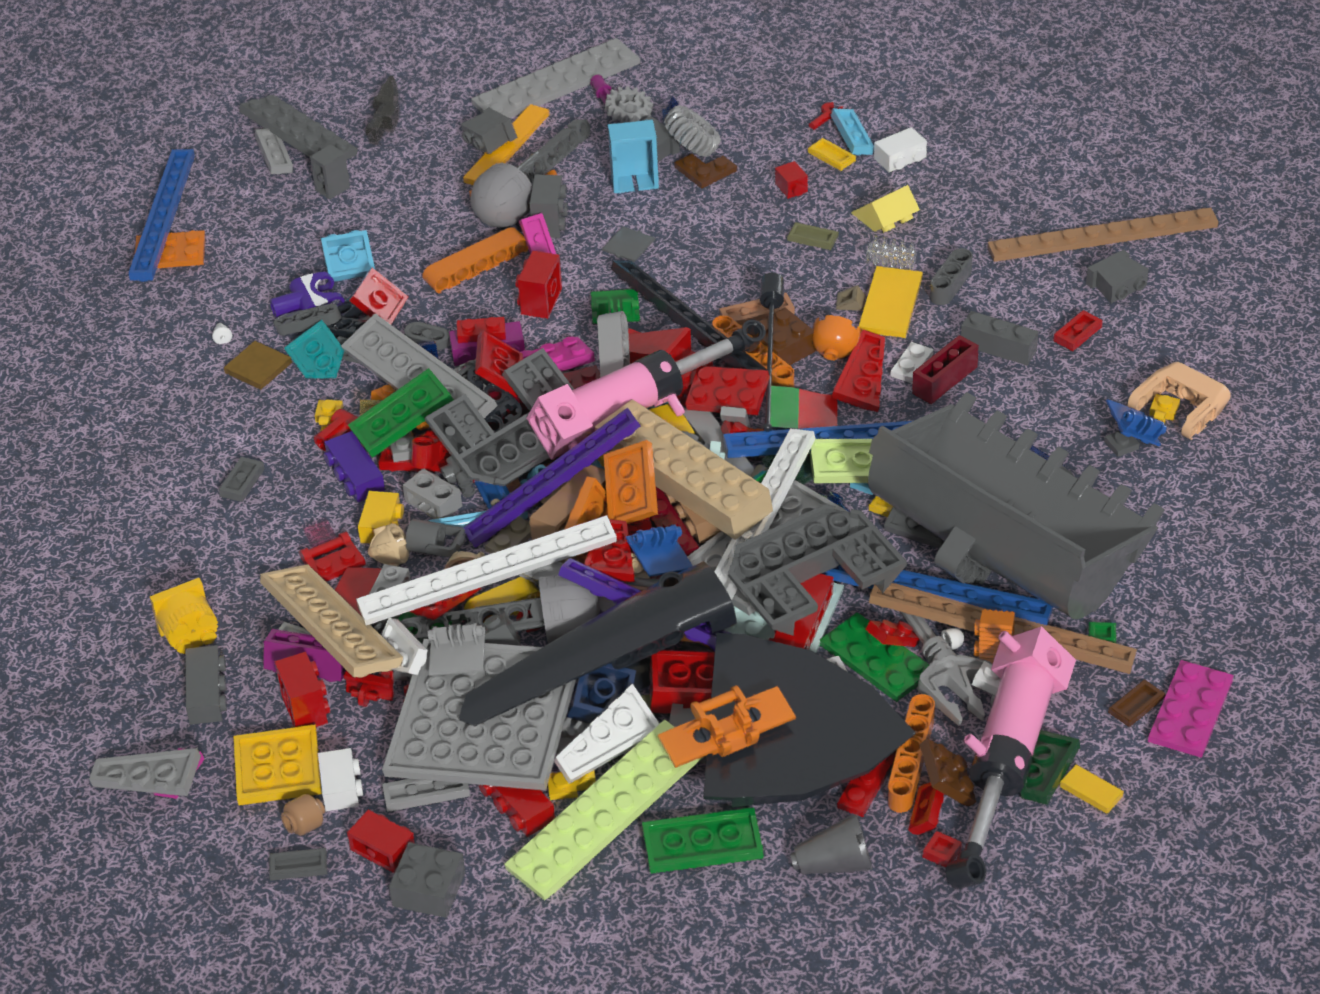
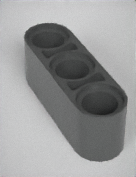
M964 248L954 250L931 279L930 300L936 305L948 304L971 275L973 255L970 250Z

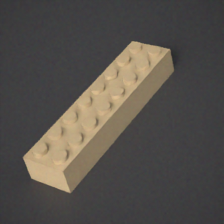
M633 399L595 426V430L599 429L628 407L641 427L606 453L644 440L651 442L656 487L734 540L738 539L773 512L770 492L767 487Z

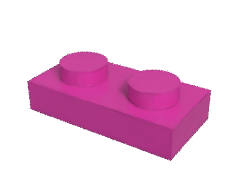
M543 213L519 221L530 255L533 250L556 254Z

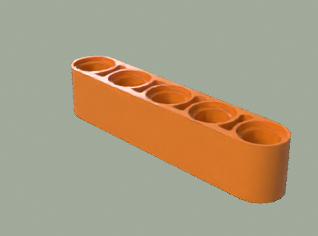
M514 227L507 228L429 265L423 272V280L437 293H441L440 291L446 288L450 289L465 279L469 280L484 270L488 271L503 261L519 256V253L527 252L528 246L525 237Z
M725 315L718 316L712 321V326L727 338L731 337L734 331L742 327L731 317ZM761 342L754 351L746 353L767 369L768 347ZM772 351L771 386L794 387V369Z
M926 694L915 695L910 701L905 722L916 734L897 749L888 783V806L891 810L899 813L906 812L913 806L924 763L919 744L927 738L930 739L934 724L935 701Z

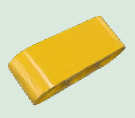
M518 577L469 599L464 606V610L479 606L540 598V590L533 582L523 577ZM514 611V612H512V613L510 614V616H511V615H514V616L518 615L519 611ZM488 615V616H486V617L483 619V623L485 622L486 619H488L489 617H491V616H493V615Z

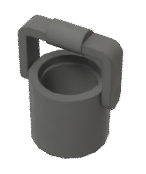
M412 519L410 521L406 534V549L408 551L435 556L451 557L453 553L460 550L465 542L464 528L420 519ZM446 535L456 536L451 543V547H444Z

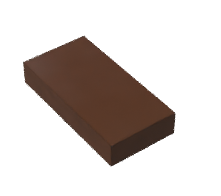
M1144 679L1109 707L1108 713L1126 726L1131 727L1165 699L1166 693Z

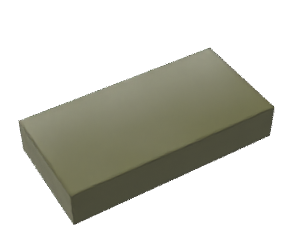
M795 222L787 236V241L831 250L839 236V232Z

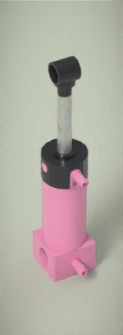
M748 320L740 329L734 331L731 337L676 362L666 351L658 350L634 361L628 366L574 390H571L569 385L566 384L538 397L526 419L550 459L553 460L565 454L588 435L595 432L597 424L632 399L646 409L651 406H659L668 401L676 416H681L685 413V410L676 397L683 390L681 375L736 350L754 351L763 340L766 330L761 322Z
M1042 626L1015 636H1011L1007 631L1000 633V644L991 670L1001 681L982 738L979 741L973 734H968L964 738V743L975 752L969 770L970 778L976 786L984 791L964 851L959 852L957 859L949 862L946 866L947 881L954 889L978 885L986 879V866L981 858V853L1000 795L1014 796L1022 791L1051 695L1066 690L1076 659Z

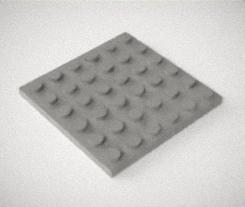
M424 639L422 645L428 650L427 659L420 668L418 675H412L382 771L384 776L546 790L576 679L474 727L458 719L466 694L542 647L485 643L483 671L429 676L431 641Z

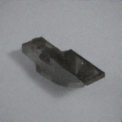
M389 75L386 82L382 84L379 94L373 99V108L376 111L374 112L373 119L366 126V136L369 138V144L378 145L385 132L394 133L400 116V102L394 76Z

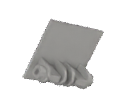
M473 623V625H463L462 627L459 624L456 630H454L453 625H449V630L446 627H433V630H428V640L431 641L429 676L483 671L485 627Z

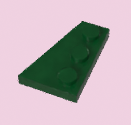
M1040 730L1033 751L1031 766L1021 791L1022 799L1048 805L1080 748L1079 739Z

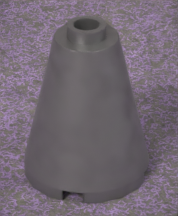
M857 814L850 815L794 846L795 852L790 853L794 870L800 869L802 874L856 872L873 869Z

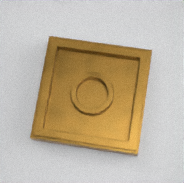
M254 341L224 367V372L262 390L292 363V359L279 351Z

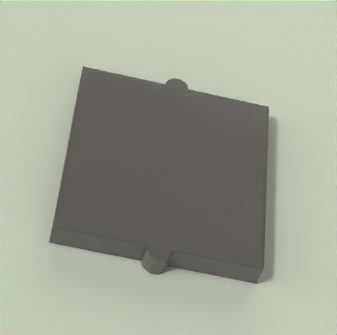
M623 226L602 248V251L616 255L617 258L621 257L635 262L654 242L655 237L641 233L640 230L635 231Z

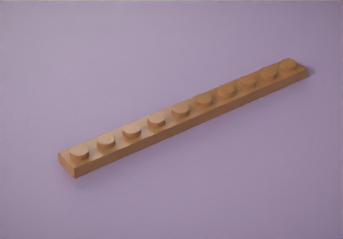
M1201 208L1101 225L1000 239L988 242V250L993 261L996 262L1218 227V220L1212 208Z
M891 583L884 593L874 584L869 599L871 604L974 631L975 620L981 619L982 610L985 609L895 583ZM1015 617L1014 636L1042 626L1076 660L1127 674L1131 673L1137 652L1135 648Z

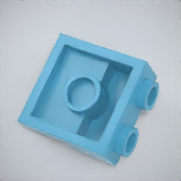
M354 230L347 234H331L321 238L327 271L332 276L334 282L363 277L372 267L375 269L367 230Z

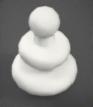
M218 323L213 331L212 339L217 344L228 343L232 339V332L222 323Z

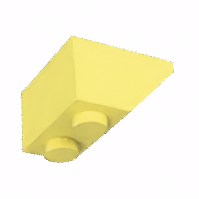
M907 185L851 213L874 232L882 229L884 233L895 228L894 223L899 220L902 224L913 219L912 214L920 209Z

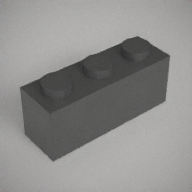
M974 311L969 313L961 325V336L979 345L978 351L1027 366L1037 352V330Z
M218 645L186 649V711L190 725L222 721V712L227 711L226 696L222 695V691H227L226 677L221 675V672L226 671V660L224 655L220 656Z

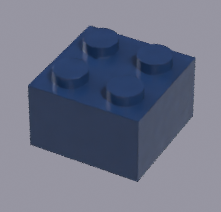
M608 664L576 679L566 717L591 724L631 684H634L636 670L629 668L614 669L611 664Z

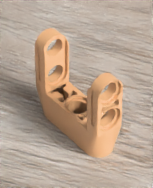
M1173 362L1155 371L1138 386L1128 400V407L1139 411L1156 394H1162L1165 390L1181 399L1185 398L1191 401L1190 403L1197 406V408L1187 416L1181 434L1192 440L1191 437L1194 434H1199L1207 426L1205 425L1210 420L1213 421L1222 412L1230 400L1231 394L1229 389L1222 383L1180 362Z

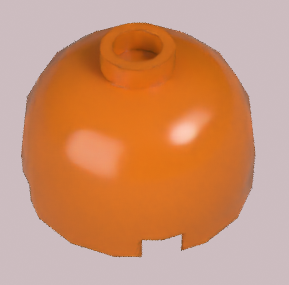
M826 315L825 320L820 321L817 318L812 328L814 330L813 346L827 360L843 359L851 355L853 348L859 342L860 328L857 326L856 329L852 326L853 321L841 316Z

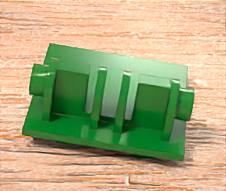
M628 289L591 292L593 324H597L599 315L620 311L625 313L627 322L640 321L637 291Z

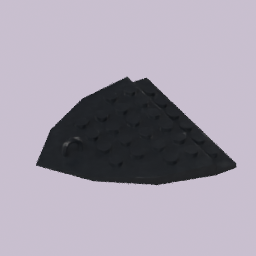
M717 633L711 698L730 691V688L735 685L740 688L746 698L778 686L794 712L796 719L760 733L757 743L724 757H721L719 754H708L706 757L703 799L732 801V807L806 800L868 774L916 734L870 684L815 652L745 634ZM733 701L710 711V714L715 715L717 720L731 716L736 703Z

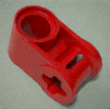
M427 431L412 440L411 465L415 468H431L436 463L450 456L443 443L432 431Z

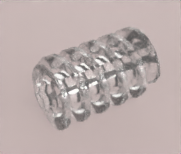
M875 236L868 245L865 260L867 265L873 261L874 266H878L881 262L883 267H888L891 264L892 268H897L900 264V269L906 270L909 266V270L913 271L917 259V250L915 249L914 242H911L909 248H906L905 241L903 240L900 246H897L896 239H893L891 244L888 245L886 237L879 243L878 236Z

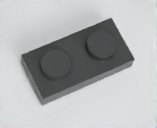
M240 457L219 488L220 497L243 502L265 470L264 463Z

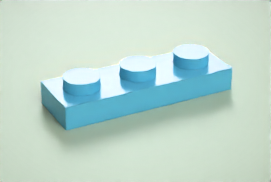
M833 108L831 117L851 153L855 155H872L874 145L854 110Z

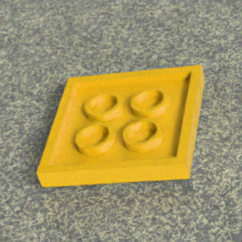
M316 725L234 736L238 806L297 798L304 794L311 796L322 794Z

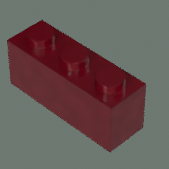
M961 335L957 336L913 371L912 394L929 404L934 403L978 367L979 345Z

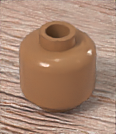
M304 794L284 805L281 820L289 833L303 836L322 825L325 808L318 798L314 799L311 795Z

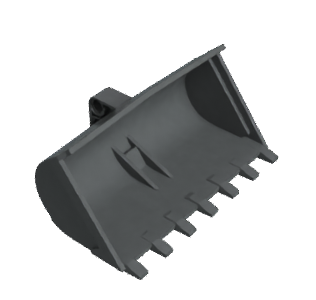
M968 392L959 399L956 405L950 404L892 431L884 426L879 427L878 434L872 439L869 453L873 455L868 475L869 488L873 494L945 541L935 556L934 563L954 580L975 586L978 584L982 585L991 571L1072 619H1081L1092 611L1095 612L1105 602L1129 565L1136 563L1159 527L1156 525L1165 511L1164 508L1154 503L1142 517L1123 505L1132 490L1123 484L1113 492L1111 497L1094 489L1092 485L1100 471L1091 465L1082 472L1079 478L1061 469V466L1069 453L1059 446L1051 453L1047 460L1029 449L1038 434L1028 428L1020 435L1017 441L1002 434L999 430L1007 416L998 410L989 418L987 423L969 414V411L977 398Z

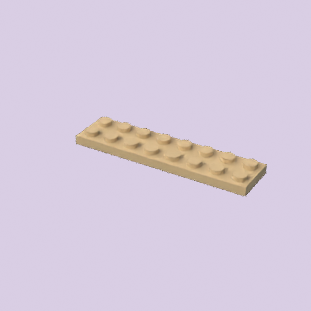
M308 564L260 574V583L353 677H365L368 674L380 671L388 672L393 668L401 666L403 656L371 625L366 626L363 617Z

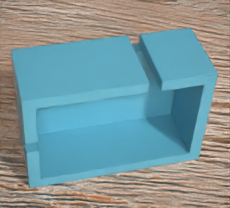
M653 120L608 124L611 179L614 193L634 191L632 175H636L639 191L659 188L657 139Z

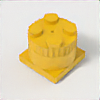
M200 578L150 596L158 633L161 637L165 636L171 647L176 649L177 652L186 654V649L197 648L204 644L209 645L216 639L217 635L215 632H217L218 621L206 600L203 583Z

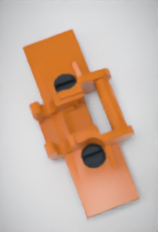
M735 685L730 688V691L701 703L697 701L691 703L690 707L695 719L658 734V739L674 767L677 768L711 753L712 755L719 754L721 757L753 745L758 742L760 733L796 719V716L778 686L746 698L740 688ZM733 701L736 703L733 714L721 720H717L715 715L705 714Z

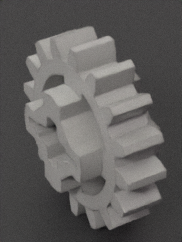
M626 86V89L623 90L621 87H618L617 91L612 89L610 95L607 94L605 110H607V116H613L612 121L620 120V123L644 121V119L651 116L653 103L650 102V96L645 97V91L639 93L638 88L630 90V87Z

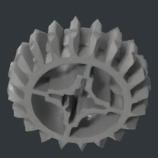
M678 105L671 109L665 118L664 124L669 134L680 145L691 150L692 153L707 157L718 148L721 141L719 133L705 118L692 109Z

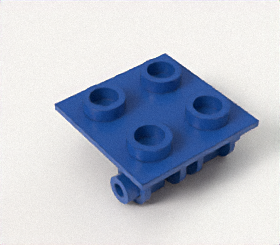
M1109 399L1106 400L1111 410L1110 414L1115 418L1119 426L1118 429L1123 435L1135 437L1146 444L1151 443L1161 446L1158 437L1164 434L1167 429L1163 421L1146 416L1144 412Z
M675 524L665 528L657 527L645 531L638 530L635 534L625 537L649 577L662 575L667 572H679L693 566L677 541L682 535V529Z

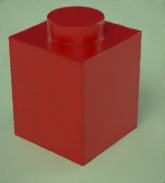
M793 161L775 168V184L788 199L794 196H801L808 192V175Z

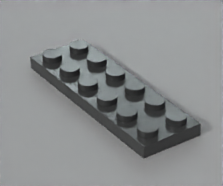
M268 95L265 98L252 99L249 102L240 104V113L265 129L270 130L271 133L308 157L330 144L342 150L346 154L347 159L357 155L358 149L347 140H343L335 135L334 132L321 126L320 123L313 121L306 114L299 112L292 105L279 99L278 96Z

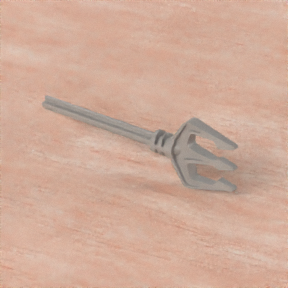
M901 612L922 642V653L930 664L920 675L917 687L919 693L932 697L935 701V706L960 726L963 719L958 705L947 701L938 688L942 685L948 686L967 704V709L983 721L985 713L981 700L974 695L969 680L974 679L984 661L992 663L987 660L956 655L944 637L936 636L924 618ZM991 694L992 698L990 704L993 705L995 695Z

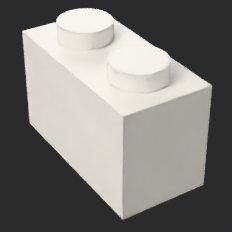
M912 127L874 142V159L888 172L902 169L904 166L913 162H919L926 157L927 141Z
M351 748L318 753L325 811L358 807V797L363 796L361 779L356 780L355 777L356 775H361L359 759H353Z

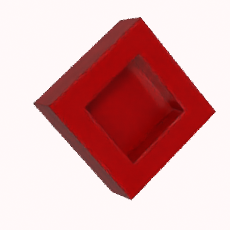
M936 831L923 849V858L946 868L947 864L954 861L961 851L962 842Z

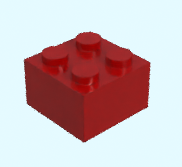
M533 250L529 258L525 259L523 270L516 277V288H519L517 304L520 306L522 315L549 318L562 291L559 254Z
M306 652L275 661L281 696L294 727L316 725L318 727L327 724L326 714L330 713V707L326 697L323 698L324 695H327V690L323 679H317L319 672L315 661L310 662Z

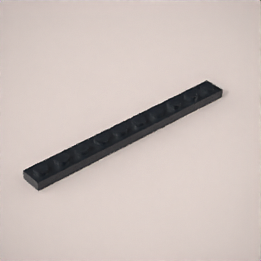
M613 261L611 270L618 275L619 279L626 281L633 290L641 293L645 300L657 306V309L668 315L672 322L679 324L683 328H690L691 335L698 340L699 344L709 347L727 339L725 335L632 261ZM736 350L720 357L730 368L767 370L745 351Z

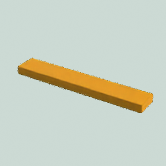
M530 104L512 123L518 138L511 142L507 141L489 155L485 153L463 177L464 183L474 185L476 179L492 165L507 163L549 116V109Z

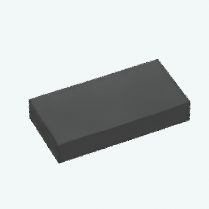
M326 848L269 854L270 881L328 875Z

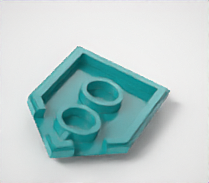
M323 320L284 347L305 378L337 377L344 350Z

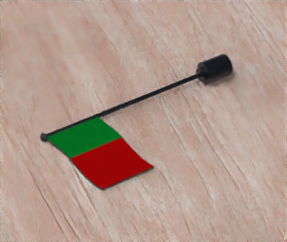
M767 273L762 276L760 282V303L763 307L769 309L767 371L770 375L766 388L765 424L762 428L764 431L769 432L772 429L787 430L790 428L802 429L837 426V400L833 399L832 395L815 393L794 387L771 386L774 309L781 307L784 302V278L778 273Z

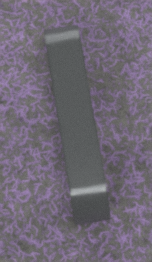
M327 304L283 314L277 317L273 323L279 335H288L308 330L321 320L327 326L332 325L340 320L341 314L336 304Z

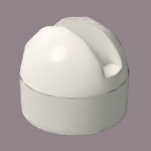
M949 628L942 631V637H944L947 644H951L952 650L959 648L963 644L964 634L961 630Z

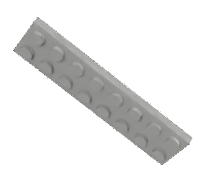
M615 38L471 98L472 104L481 113L490 107L502 115L512 118L521 114L530 104L540 106L590 85V82H592L591 78L594 75L599 74L603 78H607L640 64V58L619 39Z
M374 314L341 345L344 352L395 390H398L429 368L454 400L466 394L483 418L498 406L493 398L377 314Z

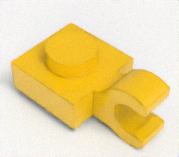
M1156 394L1150 407L1149 415L1154 416V419L1163 421L1164 424L1166 419L1174 421L1180 405V399Z
M318 400L315 422L321 425V430L330 424L331 417L336 410L343 409L342 400Z
M595 771L589 772L570 784L561 772L550 773L548 781L550 800L578 798L577 791L587 790L596 782Z

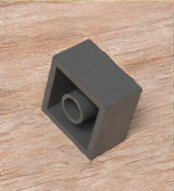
M535 175L530 199L531 216L543 213L550 237L560 238L561 231L566 230V217L564 216H568V203L564 202V198L567 197V185H563L562 175Z
M409 842L389 885L392 906L447 918L466 874L463 853Z

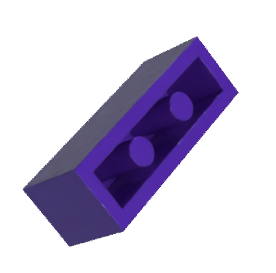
M352 431L325 441L326 452L323 453L325 462L329 467H334L337 480L339 482L343 480L344 488L349 497L354 496L359 503L366 500L369 491L385 492L382 473Z

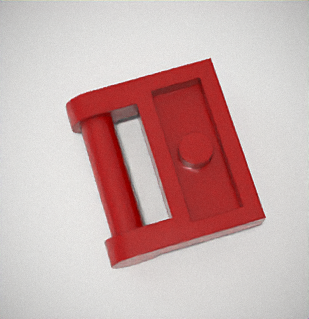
M347 531L340 533L337 538L311 549L304 548L299 550L300 558L304 564H308L325 582L343 575L347 567L360 568L366 565L364 557L351 541ZM344 546V548L341 549V550H339V551H336V552H334V553H331V554H329V555H327V556H324V557H322V558H319V559H317V560H315V561H314V559H313V558H316V557H318V556H320V555H323V554H325V553H328V552H330V551H332V550H335V549H337V548H340V547Z

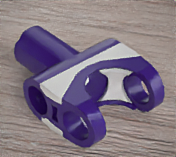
M318 272L294 279L289 286L291 293L270 299V306L275 318L283 314L327 305L337 299L340 300L337 304L338 307L345 300L340 293L323 292L333 288L334 280L329 273ZM329 279L327 284L318 285L321 280Z

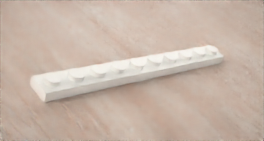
M790 428L761 483L769 489L773 512L738 539L734 540L732 538L715 570L731 600L738 589L728 577L735 547L737 544L768 531L815 441L814 431Z
M604 516L357 598V605L367 626L389 617L391 618L617 542L616 534L608 517Z

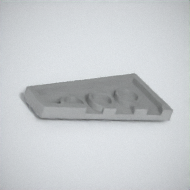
M197 748L96 759L89 780L93 787L188 796L201 755Z

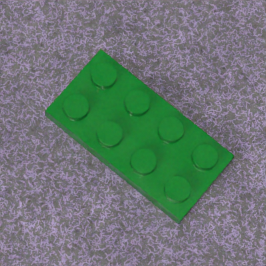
M428 368L348 424V426L373 458L423 423L426 416L454 401V399Z
M858 612L820 639L821 647L832 655L839 656L844 664L895 702H898L918 687L920 675L929 666L927 662L905 646L886 645L878 641L865 630L870 621Z
M755 808L642 822L650 874L764 859Z

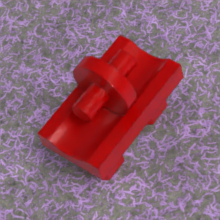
M347 670L345 671L346 692L351 693V697L358 698L359 706L367 707L370 700L378 701V699L392 701L394 697V673L392 670L388 672L380 671L378 676L368 674L365 677H353Z

